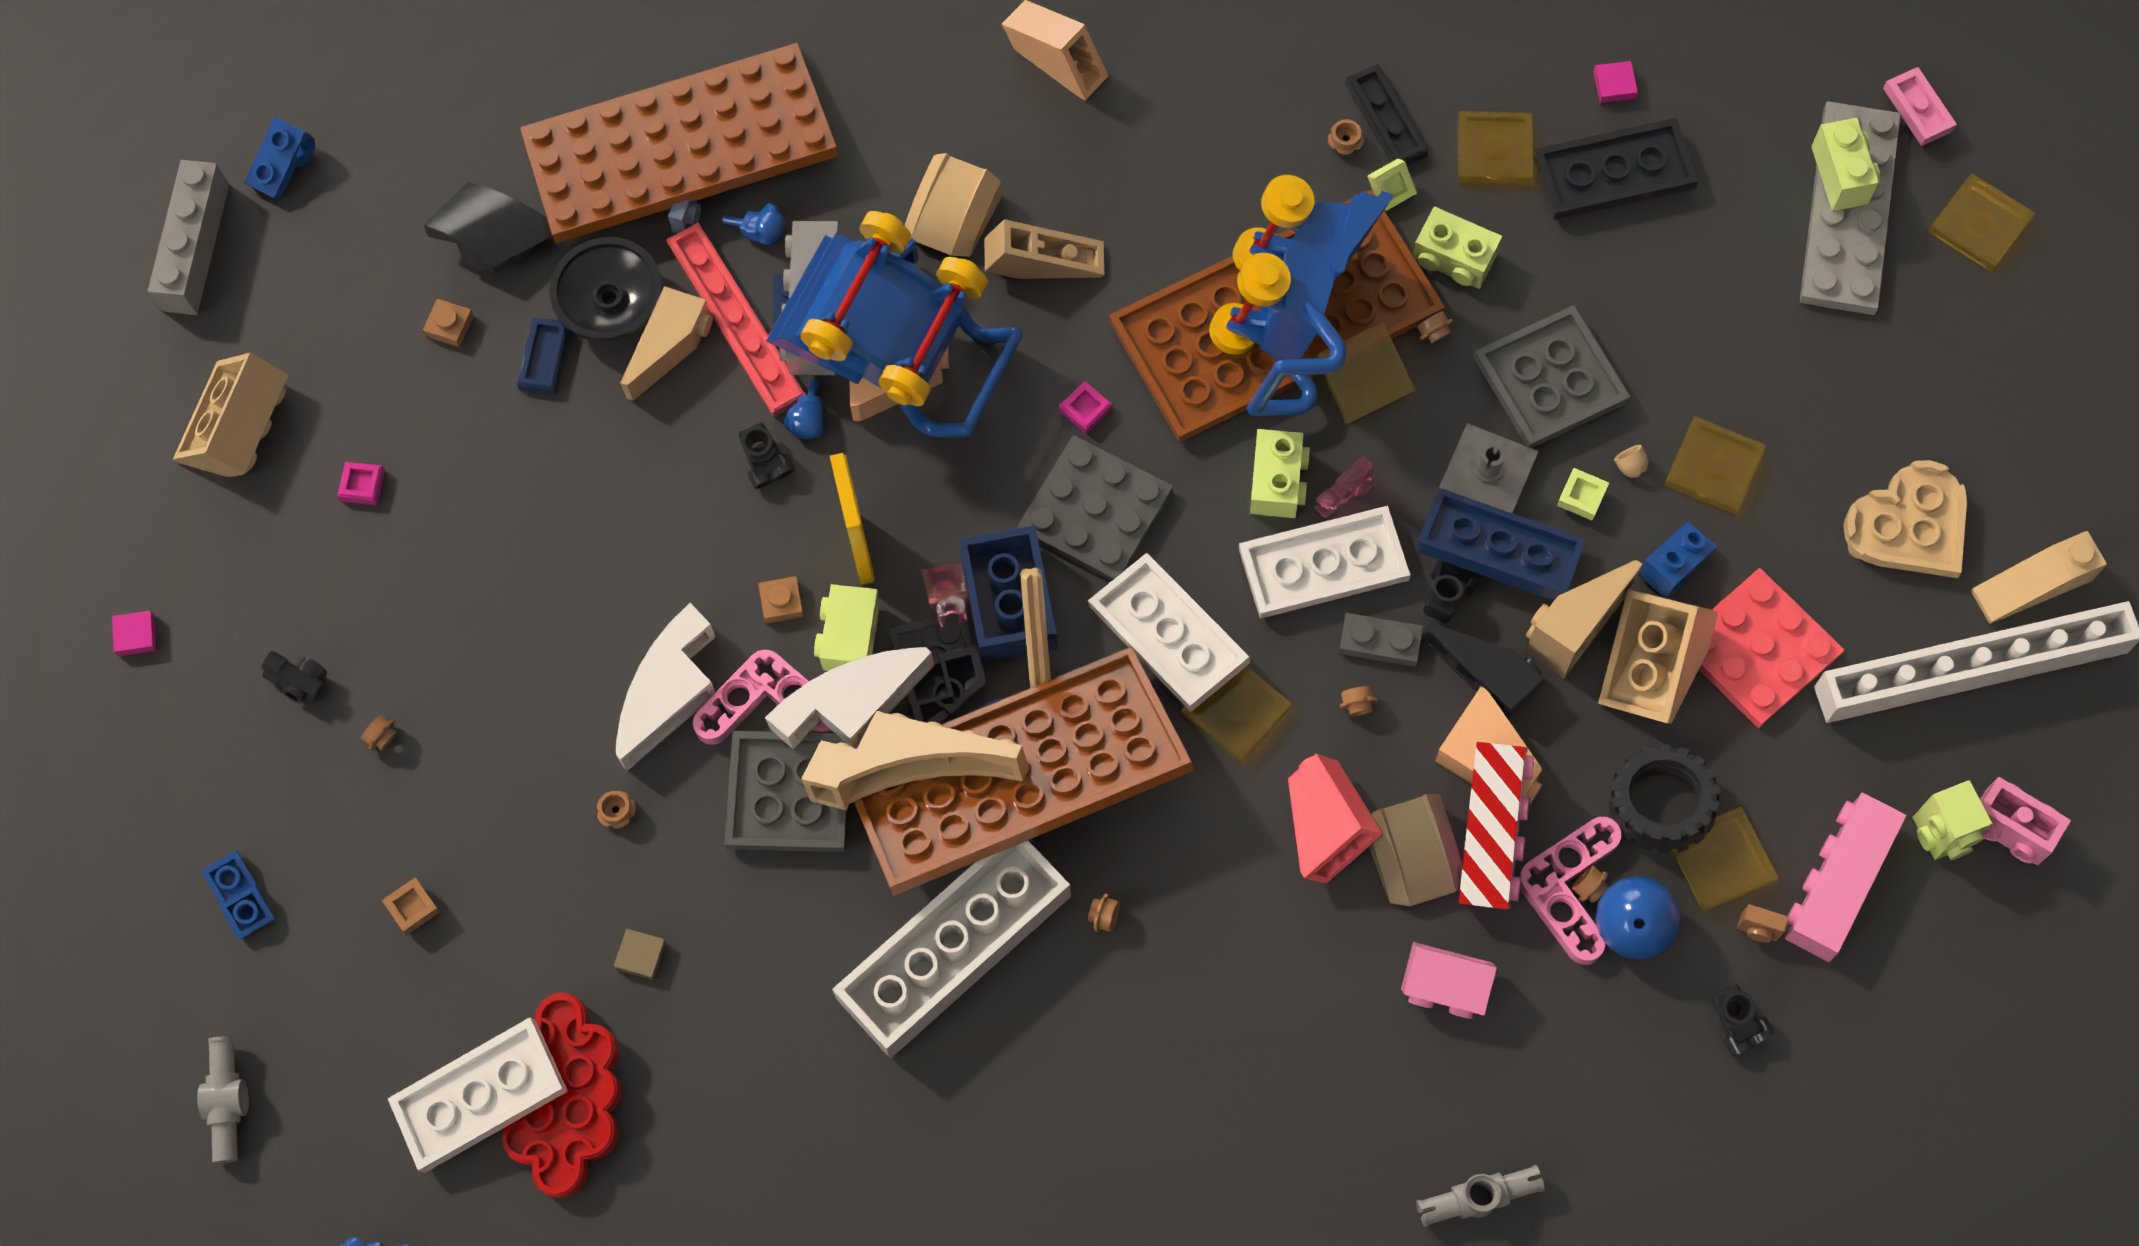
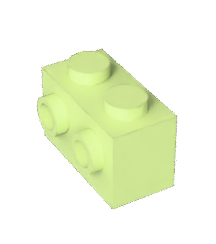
M1858 118L1821 124L1811 147L1832 211L1869 204L1877 186L1880 184L1881 178L1879 167L1876 163H1872L1869 154L1870 142L1867 132L1861 130Z
M1434 206L1415 242L1413 257L1421 267L1429 271L1437 270L1451 276L1455 282L1461 285H1471L1480 289L1498 255L1502 236Z
M1257 429L1250 514L1296 518L1297 505H1305L1307 482H1299L1300 470H1308L1310 447H1302L1303 433Z
M831 584L829 597L822 598L820 619L825 620L823 634L817 633L814 646V656L819 657L823 671H829L858 658L873 655L880 609L877 589Z
M1970 780L1933 794L1913 816L1918 827L1917 836L1919 842L1926 851L1930 850L1934 860L1947 855L1950 860H1955L1973 851L1971 846L1984 840L1982 834L1992 825Z

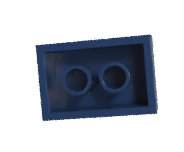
M1035 525L958 539L981 663L1027 655L1020 576L1021 571L1024 569L1038 568L1042 571L1048 651L1058 649L1057 632Z

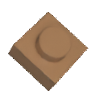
M437 299L422 331L425 337L460 348L474 318V314L469 308Z
M796 576L758 583L766 624L804 617Z
M416 877L382 900L406 935L440 913Z
M1748 904L1740 915L1737 929L1747 932V937L1758 942L1769 943L1771 940L1777 941L1785 932L1788 916Z

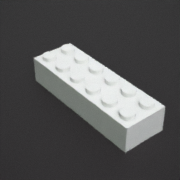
M1028 840L981 859L969 867L832 989L835 997L891 1059L1071 897L1070 884Z

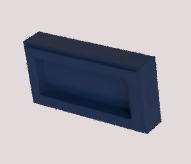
M532 317L516 384L519 390L556 395L570 331L559 320Z

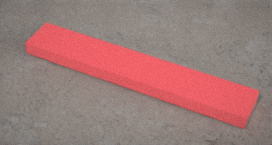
M699 222L666 239L670 250L700 298L706 300L710 315L713 317V320L772 416L775 418L788 411L797 403L798 398L805 395L794 375L789 374L785 361L780 360V353L776 346L766 342L769 335Z

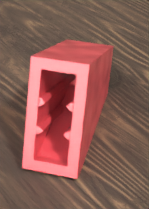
M1315 754L1305 759L1299 765V769L1288 778L1300 872L1306 879L1327 884L1382 836L1383 833L1338 760Z

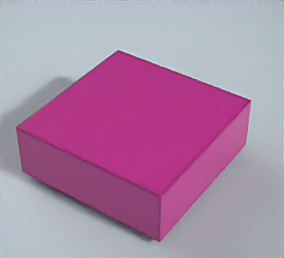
M1631 61L1595 65L1593 74L1600 103L1636 99L1638 91Z
M1086 381L1059 405V412L1086 435L1112 410V403Z
M345 461L337 497L342 502L378 505L385 469L382 465Z
M151 610L112 616L113 648L117 656L157 651L155 615Z

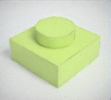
M1396 159L1367 176L1375 196L1378 197L1381 191L1394 195L1385 211L1417 194L1406 163L1401 159Z
M1573 468L1557 506L1593 521L1609 482Z

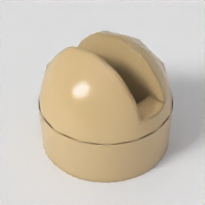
M1635 445L1626 449L1614 459L1619 470L1625 476L1631 478L1640 476L1648 468L1647 454L1641 445Z

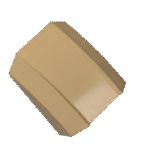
M947 153L934 155L916 193L905 223V227L911 233V238L918 243L951 256H972L1002 197L1001 181L988 169L979 168L951 157Z

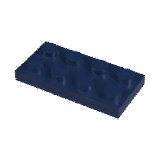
M1439 488L1417 541L1415 551L1554 601L1559 595L1568 591L1586 539Z

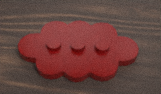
M559 992L548 996L541 1002L536 1010L534 1020H536L568 1092L506 1126L502 1142L509 1158L522 1165L532 1166L533 1181L541 1192L553 1198L563 1199L573 1196L584 1185L588 1173V1161L604 1158L615 1147L619 1129L618 1123L611 1112L621 1100L622 1087L617 1076L611 1071L618 1061L620 1051L618 1040L611 1031L601 1025L590 1024L588 1009L583 1001L570 993Z

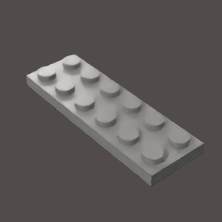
M1827 101L1823 110L1822 124L1858 118L1861 130L1866 131L1870 142L1869 154L1872 163H1876L1879 167L1881 179L1869 204L1832 211L1818 166L1816 165L1799 303L1875 315L1879 304L1900 113Z

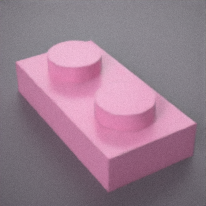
M1919 67L1886 81L1883 88L1921 146L1954 131L1957 126L1956 122Z

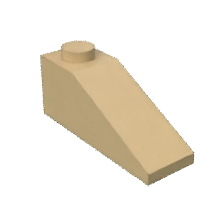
M1005 219L984 238L985 272L1017 279L1101 278L1105 275L1104 241Z
M664 286L620 382L626 399L634 401L698 347L702 336L706 337L709 334L713 317L710 315L705 299Z
M2085 531L2054 544L1972 588L1971 593L1989 624H1992L2093 581L2107 563L2089 532Z

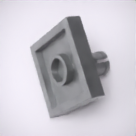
M1467 423L1439 488L1513 513L1534 465L1538 451Z

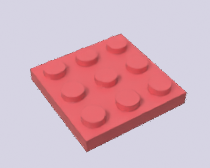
M1759 568L1712 609L1718 611V616L1709 650L1699 671L1759 729L1839 658L1844 649Z

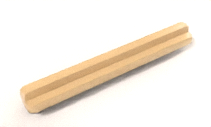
M1038 568L1024 569L1020 573L1030 688L1051 680L1042 571Z

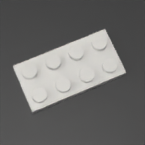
M1388 506L1239 543V552L1260 619L1406 582L1410 578L1408 566Z
M1147 553L1088 600L1089 607L1128 647L1133 648L1136 656L1190 712L1250 664L1249 656Z
M528 1018L389 1097L388 1101L418 1171L426 1173L568 1091L536 1020Z

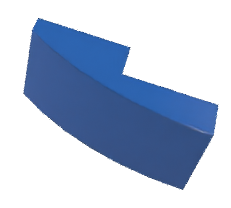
M236 850L201 870L220 903L218 906L239 940L275 920L262 891L239 851Z

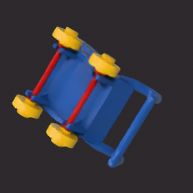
M1281 175L1274 178L1268 184L1262 195L1261 206L1265 216L1270 221L1267 229L1251 228L1240 235L1233 249V260L1236 267L1240 270L1237 277V285L1246 302L1244 304L1229 303L1222 306L1215 313L1209 328L1213 343L1225 353L1242 354L1250 350L1257 343L1260 345L1261 350L1277 360L1247 406V411L1251 416L1299 415L1308 412L1315 405L1318 395L1317 387L1309 375L1330 374L1337 371L1344 364L1347 354L1346 346L1340 335L1324 316L1334 281L1343 273L1345 266L1360 248L1394 195L1381 191L1377 197L1361 191L1360 195L1355 194L1349 204L1319 201L1314 204L1312 189L1303 179L1297 176ZM1278 227L1289 228L1296 232L1292 239L1277 236L1275 233ZM1254 305L1260 306V312L1252 310ZM1318 333L1331 351L1328 358L1301 359ZM1286 375H1290L1302 391L1300 399L1270 400Z
M870 211L866 214L859 227L861 234L867 239L866 241L859 240L855 242L842 234L840 236L837 233L833 238L825 235L766 342L833 371L855 384H859L862 378L883 389L890 399L899 403L911 424L926 435L935 438L969 437L1023 336L1022 330L1018 327L987 329L973 321L964 306V300L966 297L971 299L980 298L988 284L987 277L979 270L977 265L969 260L946 257L936 272V276L941 282L939 283L914 264L890 254L889 252L903 253L911 239V233L900 219L889 213ZM958 326L966 335L978 342L985 344L1005 343L964 422L937 423L922 413L918 406H922L931 391L928 383Z

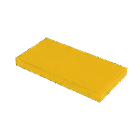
M843 453L831 455V465L860 584L872 583L875 576L847 458Z

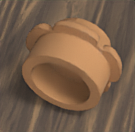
M1349 119L1340 120L1331 128V134L1328 135V144L1332 149H1337L1339 154L1350 155L1354 150H1359L1363 146L1364 137L1361 136L1362 130L1355 121ZM1343 137H1348L1349 140H1348V141H1344L1342 138H1343Z
M1443 311L1426 319L1417 326L1422 334L1420 340L1428 338L1431 344L1446 337L1451 333L1448 326L1453 323V320H1448Z
M1371 686L1355 687L1341 693L1343 703L1339 706L1342 710H1349L1350 716H1361L1373 711L1372 705L1376 704L1378 697L1373 695Z
M379 715L367 727L361 739L369 745L367 747L369 751L376 747L382 751L394 739L397 732L392 729L395 725L393 719L389 721L383 715Z
M623 791L607 792L597 803V818L606 827L623 828L629 824L630 817L635 815V803L633 800H629L628 794ZM614 807H619L618 813L612 812Z
M1591 866L1577 878L1571 889L1578 895L1579 902H1584L1588 899L1591 903H1594L1605 893L1609 887L1605 882L1608 876L1606 871L1601 873L1596 867Z
M1108 893L1104 894L1101 900L1096 898L1093 900L1088 921L1094 923L1096 932L1101 930L1113 931L1120 911V901L1111 899Z

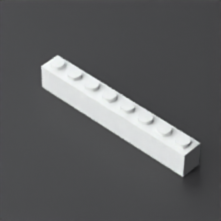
M2127 601L1825 671L1814 688L1825 721L1830 723L2127 654L2139 642V626L2130 602Z

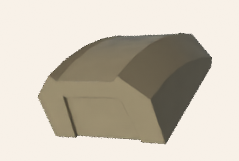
M1425 794L1419 798L1379 809L1371 814L1383 835L1372 843L1369 849L1390 903L1413 906L1454 893L1459 889L1463 865L1440 794Z

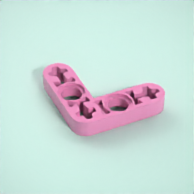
M771 650L757 651L697 711L693 719L695 733L706 744H719L767 696L779 705L784 700L783 693L788 686L795 684L802 687L809 681ZM772 662L773 672L780 678L777 685L774 679L767 673L759 676V664L762 663L768 666ZM744 688L749 692L750 696L747 703L742 706H733L728 702V696L734 689ZM719 704H722L725 710L733 716L729 719L726 713H724L717 721L720 727L719 730L715 732L709 729L705 733L704 721L706 719L715 721L722 714L718 707ZM822 722L818 723L810 731V733H834Z
M1608 817L1592 819L1529 861L1522 868L1519 875L1521 877L1520 890L1568 956L1574 962L1581 965L1595 963L1605 949V942L1599 935L1597 925L1566 884L1589 867L1594 866L1612 854L1619 845L1621 829L1613 819ZM1596 828L1601 833L1606 830L1610 832L1608 845L1602 840L1593 845L1590 851H1588L1585 844L1594 838ZM1565 848L1574 849L1579 853L1581 863L1574 868L1565 867L1559 860V852ZM1549 859L1554 872L1546 877L1543 883L1544 888L1539 884L1531 886L1528 883L1531 878L1530 872L1533 871L1534 874L1540 875L1548 870L1550 864L1546 860ZM1557 902L1566 903L1571 907L1573 916L1567 922L1556 921L1550 913V907ZM1578 921H1581L1583 924L1577 930L1580 936L1585 941L1591 938L1595 942L1592 947V954L1588 950L1580 952L1577 949L1580 940L1574 931L1570 936H1566L1564 933L1571 930Z

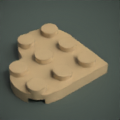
M1931 460L1914 461L1910 466L1900 469L1889 482L1887 490H1873L1869 492L1868 495L1859 498L1848 510L1843 526L1850 555L1880 567L1958 578L1962 572L1967 508L1965 486L1963 484L1960 486L1956 477L1948 472L1949 468L1946 465Z

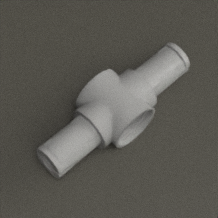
M213 1037L208 1039L210 1075L205 1076L206 1083L200 1084L198 1087V1110L203 1121L207 1120V1126L211 1127L212 1163L237 1162V1125L241 1124V1116H246L248 1113V1089L246 1082L243 1079H239V1073H235L234 1037Z
M1533 1165L1530 1168L1504 1176L1500 1173L1492 1175L1476 1174L1469 1178L1466 1183L1451 1187V1192L1424 1200H1417L1416 1205L1419 1214L1432 1210L1422 1214V1217H1420L1424 1227H1427L1430 1224L1457 1216L1460 1219L1471 1216L1475 1218L1486 1217L1494 1209L1510 1205V1200L1536 1192H1543L1545 1188L1542 1178L1529 1181L1538 1178L1540 1171L1537 1165ZM1474 1186L1484 1187L1491 1196L1490 1204L1486 1206L1475 1204L1470 1198V1189Z

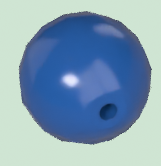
M1640 876L1620 879L1607 888L1598 902L1595 917L1599 935L1607 947L1624 958L1635 960L1654 958L1669 949L1679 934L1682 919L1678 901L1669 888L1655 879Z

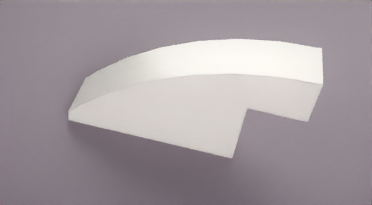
M691 603L667 625L654 641L639 665L628 689L620 716L616 740V755L627 771L697 712L716 693L711 681L690 660L715 638L711 624Z
M926 647L885 651L858 658L833 668L809 681L785 698L765 719L770 730L792 749L820 721L843 741L856 749L876 711L889 714L935 665L932 653Z

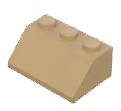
M251 352L217 361L173 460L225 477L243 475L248 472L256 461L257 453H255L260 439L264 438L270 430L272 421L269 418L273 409L285 396L286 387L284 385L289 374Z

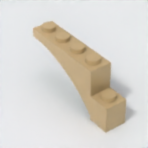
M876 711L857 749L846 743L839 742L834 744L821 740L801 780L811 802L847 810L849 804L886 788L916 780L941 776L977 775L1023 781L1029 767L1022 745H1018L1012 740L992 739L981 736L971 730L959 731L946 728L937 722L925 723L909 719L899 713L887 714Z

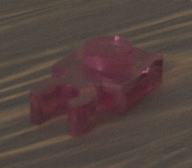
M1363 455L1336 479L1335 484L1318 496L1316 499L1318 504L1314 509L1326 519L1341 503H1347L1353 496L1356 499L1362 497L1373 484L1371 480L1374 465Z
M960 562L922 570L930 608L936 607L940 626H946L945 617L949 613L959 614L961 622H966L967 612L964 601L968 600Z

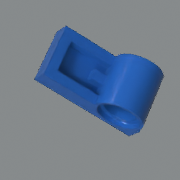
M274 116L244 183L275 199L281 200L296 166L301 167L305 165L312 157L315 149V139L310 133Z
M1686 522L1645 559L1638 576L1664 598L1669 599L1682 586L1689 575L1712 555L1717 545L1691 523Z

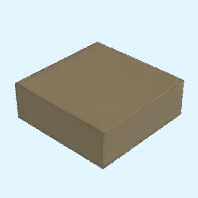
M626 928L613 967L622 972L654 980L667 942L665 939Z

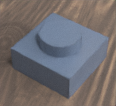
M686 200L672 205L668 215L672 232L679 233L689 228L690 225L698 223L701 205L698 204L697 200L693 202Z

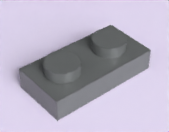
M1346 613L1339 654L1416 667L1423 626Z

